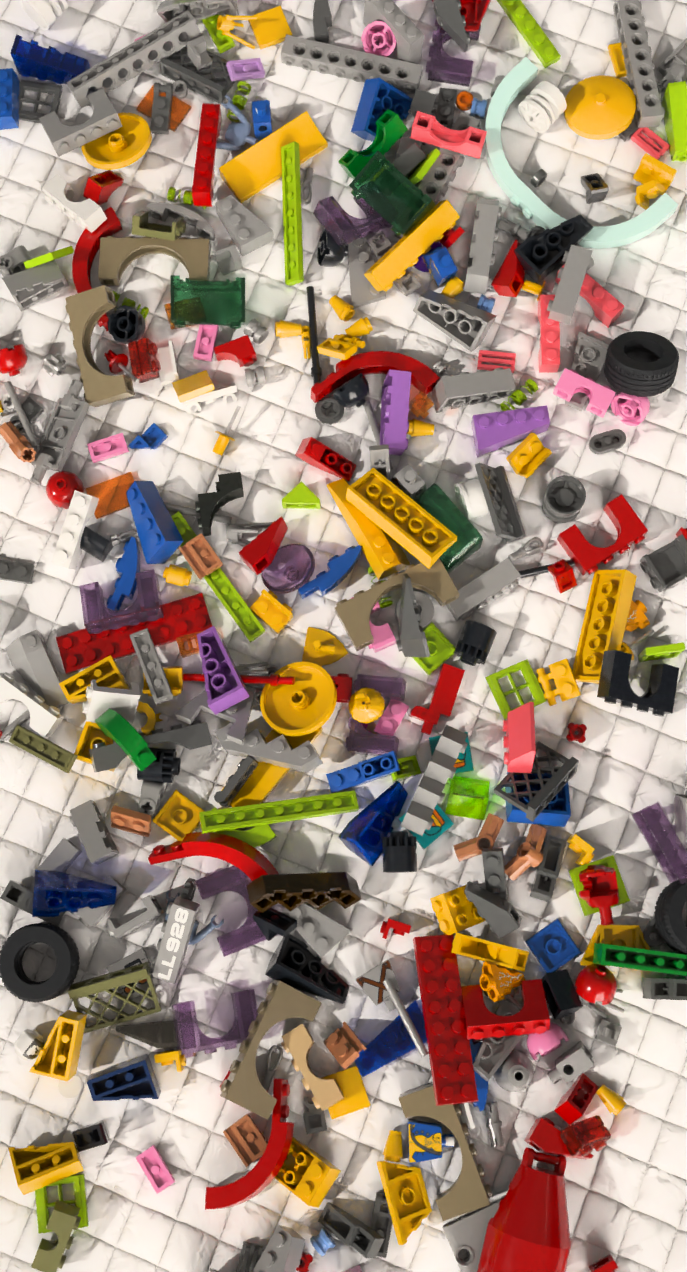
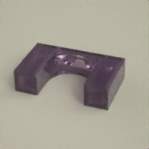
M435 20L437 31L433 30L432 42H434V46L430 45L429 57H431V61H427L425 71L428 73V80L469 87L474 61L454 58L444 51L442 46L452 38L445 30H442L437 20ZM481 25L478 32L466 31L470 35V40H479Z
M373 181L360 185L353 197L367 218L360 219L349 215L333 196L318 202L313 214L334 238L338 246L345 243L349 244L358 238L362 239L368 234L377 233L379 230L389 228L394 224L398 212Z
M155 570L135 573L138 588L137 598L131 606L119 611L110 610L105 607L103 590L98 582L80 585L84 626L88 633L98 634L105 630H116L123 626L138 625L141 622L156 621L159 618H164L159 581Z
M358 674L357 679L354 680L353 689L357 691L365 687L373 688L379 691L384 699L404 701L407 682L403 678ZM353 717L349 718L348 728L350 733L345 742L348 752L379 756L395 751L397 757L399 738L390 735L373 734L368 731L365 723L358 722Z
M234 865L195 881L202 900L226 891H234L239 893L247 903L248 916L244 924L232 932L217 937L224 957L267 940L253 919V914L258 909L249 902L246 886L249 884L248 876Z
M254 989L231 993L234 1022L231 1029L225 1035L218 1038H210L200 1030L197 1023L194 1000L171 1004L178 1054L184 1055V1058L197 1056L196 1052L199 1051L209 1054L217 1052L219 1047H224L225 1050L237 1048L236 1044L242 1043L247 1039L249 1035L248 1028L258 1016Z

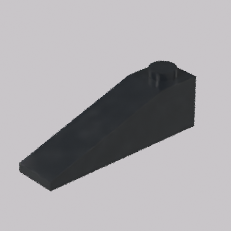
M580 214L560 223L559 226L546 229L539 235L527 238L514 252L525 272L539 284L563 260L565 251L570 250L571 244L577 246L593 229V226Z
M291 934L283 937L270 959L265 975L274 980L282 981L295 989L344 1004L350 986L332 969L324 966L321 963L322 959L318 955L315 957L307 949L309 946L305 942Z

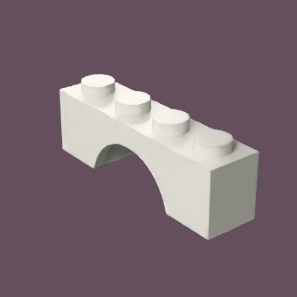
M58 174L42 187L46 194L44 196L51 205L54 203L61 213L65 212L71 221L76 220L83 230L86 228L92 233L107 219L102 208L90 198L81 202H72L75 193L69 183Z
M76 490L74 491L51 563L76 570L81 555V537L86 524L94 516L99 498Z
M7 672L0 673V703H7L11 699L20 700L27 706L30 712L29 726L43 737L52 736L64 718L59 714L60 710L54 706H48L44 703V698L29 692V687L22 683H17L11 674Z

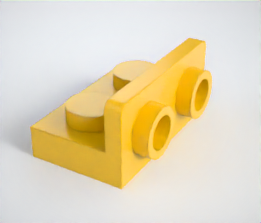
M645 153L633 179L641 184L656 180L665 187L666 192L673 182L677 170Z
M531 432L506 459L516 474L528 478L547 460L552 452L542 445L536 434Z
M263 589L261 596L252 604L250 610L279 634L293 618L292 609L286 603L281 604L277 601L278 597L269 590L267 592Z
M576 834L570 835L567 839L568 847L577 854L582 853L575 863L578 865L589 864L594 857L592 852L595 848Z

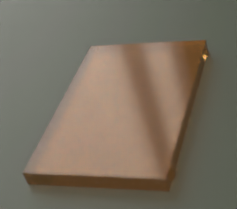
M154 85L136 108L138 112L150 119L152 116ZM161 92V96L166 97V93ZM174 96L170 119V130L173 132L177 130L192 108L189 104Z
M131 472L85 488L88 495L99 498L94 513L96 519L130 507L126 492L134 483Z

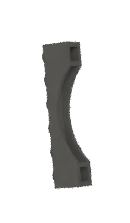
M200 719L193 721L192 724H189L190 726L182 727V724L170 726L171 730L163 732V728L152 730V735L148 736L140 733L147 744L168 742L181 745L189 750L212 745L207 722L201 723ZM114 740L113 744L97 743L93 744V749H89L94 773L117 768L120 762L127 756Z

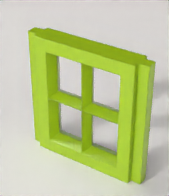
M528 659L485 677L504 720L507 719L509 711L518 708L511 709L506 696L515 692L521 704L520 706L526 703H524L519 690L527 686L534 700L529 702H534V707L547 702ZM521 670L526 683L517 687L511 674ZM508 676L513 689L503 692L498 679Z
M613 855L568 870L584 916L599 912V908L590 907L585 900L579 897V892L584 889L583 883L580 882L579 874L587 869L589 865H605L615 869L619 903L611 907L630 901Z
M84 1174L71 1175L35 1190L39 1233L53 1232L46 1229L49 1222L48 1207H54L56 1203H48V1186L58 1185L59 1201L75 1204L76 1207L80 1208L78 1217H81L78 1228L89 1226ZM73 1183L75 1199L63 1201L62 1185Z

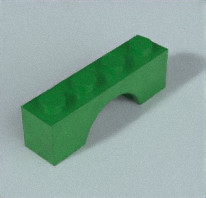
M387 109L376 121L377 131L373 143L362 151L349 149L338 161L349 177L357 182L364 178L366 173L378 163L379 159L408 130L397 113Z

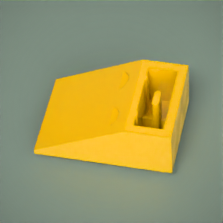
M292 1137L288 1155L275 1179L308 1206L319 1208L341 1170L323 1156Z

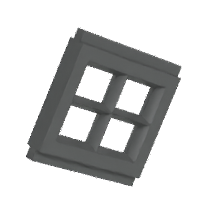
M21 80L19 83V120L41 123L39 118L47 114L37 113L39 104L51 106L50 113L55 111L57 114L63 87L61 85ZM25 90L38 92L36 100L23 98ZM41 93L54 94L53 102L40 101ZM22 102L34 103V111L21 110Z

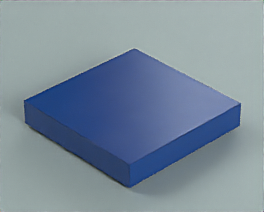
M558 918L525 941L546 973L556 971L581 953Z

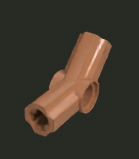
M11 421L3 423L0 426V434L9 444V448L21 461L33 462L36 452L24 435L20 434Z
M488 813L478 837L453 845L458 861L461 862L482 854L483 849L479 846V841L482 838L489 841L488 848H493L504 820Z
M537 824L530 826L526 841L519 846L517 855L505 865V873L511 880H516L530 866L537 867L542 862L543 853L540 851L547 829Z

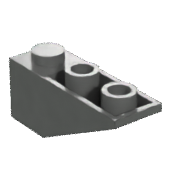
M433 0V9L437 23L466 52L471 41L469 33L464 28L466 21L464 15L461 16L460 0Z
M10 880L0 899L55 926L59 925L66 912V909L60 904L17 881Z
M471 881L467 882L465 888L466 898L473 902L478 914L485 918L491 932L496 933L499 939L520 927L522 918L510 902Z

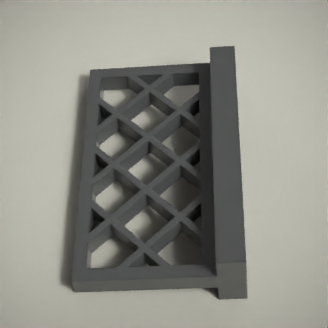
M181 50L173 53L168 58L164 57L162 59L161 75L173 81H183L186 83L187 88L220 104L225 101L224 96L236 82L231 81L230 76L226 73L228 60L209 51L207 53L213 60V63H220L221 66L212 68L209 65L208 69L191 71L187 67L195 65L192 61L184 62V58L188 57V52L182 53ZM181 59L182 63L177 64L173 60ZM223 71L224 76L215 77V72ZM211 73L212 78L207 79L202 75ZM226 81L227 85L224 87L217 84V82Z
M482 463L475 464L496 535L505 538L508 543L525 537L526 534L504 466L494 468Z
M539 741L536 743V752L540 749L547 756L537 757L535 753L534 763L536 768H532L531 773L509 772L494 788L493 792L527 813L526 818L532 822L576 774L579 760L573 756L569 760ZM548 761L549 767L539 768L538 762ZM552 761H560L563 765L553 767ZM551 772V778L542 779L541 773ZM537 773L538 779L528 780L527 774ZM514 775H524L525 780L514 781ZM540 784L541 789L539 791H531L530 785ZM526 785L527 792H517L516 786ZM512 786L513 793H506L501 789ZM518 797H529L530 802L525 805L519 801Z

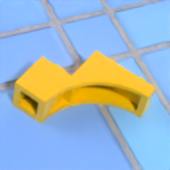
M456 932L451 953L525 971L528 951Z

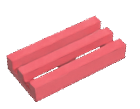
M648 127L639 128L631 136L633 142L657 160L670 148L667 142Z
M479 350L477 369L493 371L496 368L502 367L503 369L510 368L511 372L514 373L516 353ZM482 362H488L493 364H508L511 365V367L482 364Z

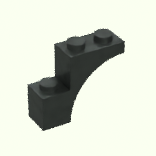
M241 472L219 474V482H215L217 492L198 494L199 501L195 502L196 512L200 513L201 518H198L197 521L198 528L203 530L204 536L211 535L213 519L225 504L234 499L244 497Z

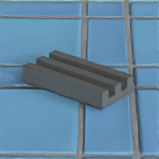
M244 1241L236 1272L241 1271L247 1247L251 1249L245 1272L250 1270L254 1250H258L256 1266L264 1247Z

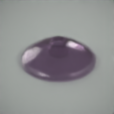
M289 544L280 547L272 563L261 572L264 585L270 591L278 594L290 593L301 588L314 572V555L309 548L301 544Z

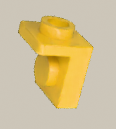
M656 180L637 186L636 203L647 210L649 208V199H655L659 195L664 194L665 187Z
M181 1048L157 1052L154 1055L155 1063L161 1062V1066L173 1064V1060H176L177 1072L183 1071L184 1066H186L185 1053L181 1052Z

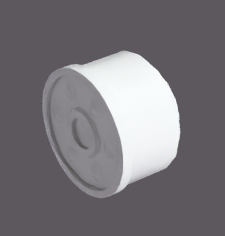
M479 479L455 484L454 491L457 505L466 522L488 514L489 509Z

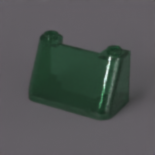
M379 151L374 154L349 185L352 189L350 193L358 200L362 198L393 226L391 230L397 236L401 234L405 236L435 206L434 201L427 194L424 195L422 190L418 189Z
M171 275V323L175 327H185L186 325L230 326L233 329H239L241 325L245 324V278L236 277V281H231L230 283V279H226V281H194L185 278V281L180 279V276Z
M437 484L431 485L415 500L417 504L458 536L457 541L439 557L448 574L481 548L483 538Z

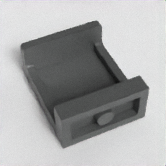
M683 534L651 554H646L640 560L642 570L648 573L651 578V585L654 589H658L659 593L687 578V540Z

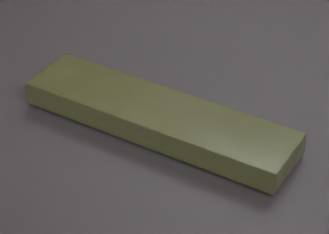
M18 724L8 741L66 773L70 772L78 756Z

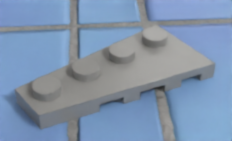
M362 232L347 237L351 305L353 309L386 299L385 291H376L364 275L375 264L365 233Z
M579 332L571 369L577 371L579 375L585 378H592L596 382L605 364L609 344ZM582 392L575 393L570 402L565 400V405L582 412L588 396Z
M508 994L505 995L504 1000L500 1001L495 1014L511 1016L518 1013L523 1006ZM525 1034L521 1036L511 1035L500 1038H484L473 1062L474 1071L485 1081H489Z

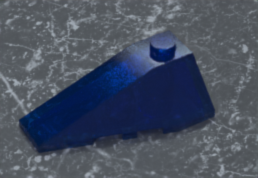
M396 781L349 821L338 836L350 851L370 866H373L383 853L382 837H387L388 833L393 831L394 828L391 827L396 816L400 815L408 796L402 784Z
M35 870L32 917L59 916L60 912L71 911V913H74L84 907L94 909L113 905L116 901L117 886L59 871Z

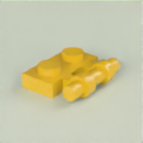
M336 334L333 339L328 338L318 345L317 350L320 354L347 360L357 352L358 348L365 347V341H361L357 337L349 338L345 334Z
M567 658L548 665L551 671L549 674L545 673L544 668L536 670L539 676L537 678L538 682L542 684L545 692L543 695L545 700H548L549 706L557 704L555 697L560 695L562 702L581 695ZM554 679L557 689H551L549 680Z

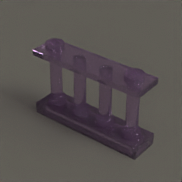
M659 803L649 805L632 814L631 816L669 883L679 880L680 884L687 882V852Z

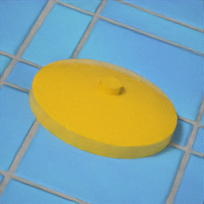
M604 75L592 76L583 79L570 89L565 98L567 106L564 111V117L568 126L578 135L596 140L608 139L622 133L631 124L636 111V98L632 89L622 80Z
M117 113L123 127L81 146L87 162L99 169L113 170L128 166L137 161L146 153L152 140L151 130L146 120L133 113Z
M311 662L291 663L274 673L282 677H294V685L280 684L279 686H270V684H265L260 697L262 715L272 729L286 736H303L316 731L326 723L336 706L337 690L333 679L324 668Z

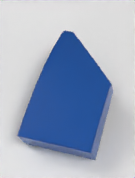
M153 423L142 436L138 435L128 447L131 449H156L169 436L156 423Z

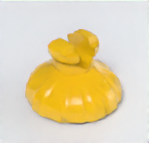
M361 688L350 697L348 703L349 712L358 722L372 723L383 714L385 709L384 698L379 691L373 688Z

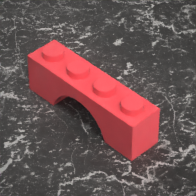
M417 111L412 125L411 139L480 159L487 131L470 126L465 130H452L441 125L435 116Z
M558 270V271H557L556 278H555V282H557V283L559 284L560 278H557L558 273H559V270ZM587 273L585 274L579 295L591 305L595 317L609 328L621 316L625 306Z
M540 295L538 301V321L540 324L539 373H557L560 366V324L558 321L548 319L550 312L547 311L549 301H554L555 295Z

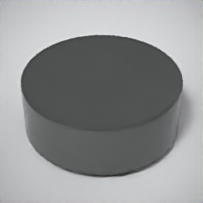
M540 169L532 177L530 183L534 187H539L545 181L547 172Z

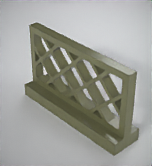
M149 962L71 984L68 993L70 999H73L76 1011L79 1013L84 1011L86 1012L85 1014H90L98 1019L97 1023L91 1026H87V1023H85L84 1033L162 1010L150 974ZM147 979L149 987L146 992L136 987L138 981ZM124 985L131 989L127 997L116 992L119 986ZM133 990L144 995L140 1003L129 999ZM105 991L111 994L107 1003L97 998L99 992ZM114 996L124 1001L120 1009L110 1005ZM87 997L91 999L92 1002L89 1008L80 1005L78 998ZM147 997L154 1001L155 1007L148 1009L142 1006V1003ZM94 1001L105 1007L101 1015L90 1010ZM126 1003L137 1007L134 1013L128 1014L122 1011ZM107 1008L118 1013L115 1019L109 1020L103 1016Z

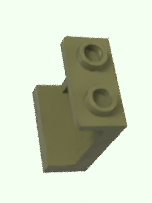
M141 210L134 214L132 218L133 235L175 241L186 230V222H184V217L181 216L172 222V226L149 223V211Z

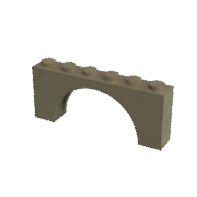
M101 237L98 272L101 286H120V280L125 269L139 257L148 254H165L177 259L185 266L189 273L191 287L209 288L211 260L209 239L203 237L196 239L180 237L175 241L151 237Z
M102 285L66 297L65 308L70 319L69 327L73 333V346L77 353L76 362L81 372L80 381L84 387L85 402L90 406L99 407L135 396L130 377L123 374L117 376L104 374L95 364L91 353V336L96 323L106 312L116 307L113 289Z
M440 558L430 569L422 563L417 565L413 563L407 566L404 572L400 574L398 572L393 573L388 577V580L382 583L378 581L371 585V589L365 592L361 590L355 593L352 599L348 601L343 599L336 604L335 613L356 651L374 643L369 625L371 612L381 597L390 591L402 588L403 574H408L413 588L420 589L433 596L441 607L459 598L460 593Z
M274 980L273 983L269 984L266 991L267 997L264 1002L260 1003L257 1010L258 1016L248 1028L249 1035L239 1047L240 1054L237 1060L235 1059L230 1066L231 1073L228 1079L223 1081L220 1088L221 1097L267 1120L272 1113L277 1099L268 1094L259 1081L256 1071L258 1046L266 1032L278 1022L289 1018H302L313 1022L321 1006V1002L278 980Z
M433 1082L400 1094L398 1099L405 1118L414 1116L433 1118L444 1124L454 1134L459 1143L462 1154L461 1172L454 1184L436 1197V1203L442 1220L445 1221L490 1205L493 1193L490 1185L485 1184L483 1178L485 1171L482 1164H478L475 1156L478 1155L475 1144L469 1141L468 1135H470L467 1123L462 1122L460 1115L463 1113L460 1104L436 1106Z

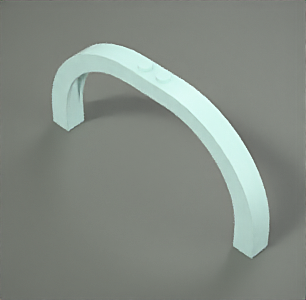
M525 57L504 77L491 99L486 116L485 131H487L484 146L489 168L500 188L510 198L511 203L515 207L518 206L527 219H531L536 225L546 230L559 226L560 223L567 221V219L552 211L519 179L505 157L501 142V125L506 111L513 100L537 78L538 68ZM665 192L647 210L631 220L611 226H593V229L578 244L584 248L603 249L633 243L652 233L675 213L678 204Z

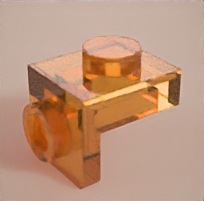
M420 391L409 402V405L412 407L410 411L417 418L421 416L425 419L429 415L427 411L434 403L423 391Z

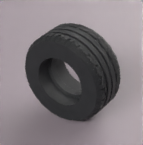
M646 331L627 332L619 335L609 344L604 365V375L608 382L622 393L638 397L655 396L666 391L674 383L679 353L673 343L661 335Z
M683 878L670 883L659 894L658 901H656L654 918L656 919V928L663 941L674 951L687 955V928L682 916L683 907L687 901V878Z
M35 923L19 928V930H16L7 938L0 951V978L2 983H4V986L11 994L27 1002H43L60 996L70 988L78 974L80 957L76 942H74V939L71 938L68 932L52 924ZM35 943L49 945L55 952L57 959L54 974L42 982L29 979L22 965L25 951Z

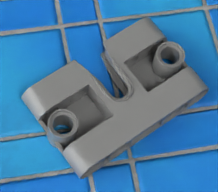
M506 1195L492 1201L488 1206L466 1213L442 1226L461 1272H477L488 1222L491 1217H494L499 1208L498 1204ZM461 1249H467L470 1252L467 1258L462 1259L458 1256Z

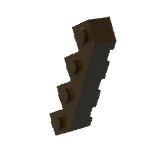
M346 872L262 875L246 885L250 904L262 913L277 903L292 911L305 902L319 910L332 901H336L346 909L361 900L357 880Z

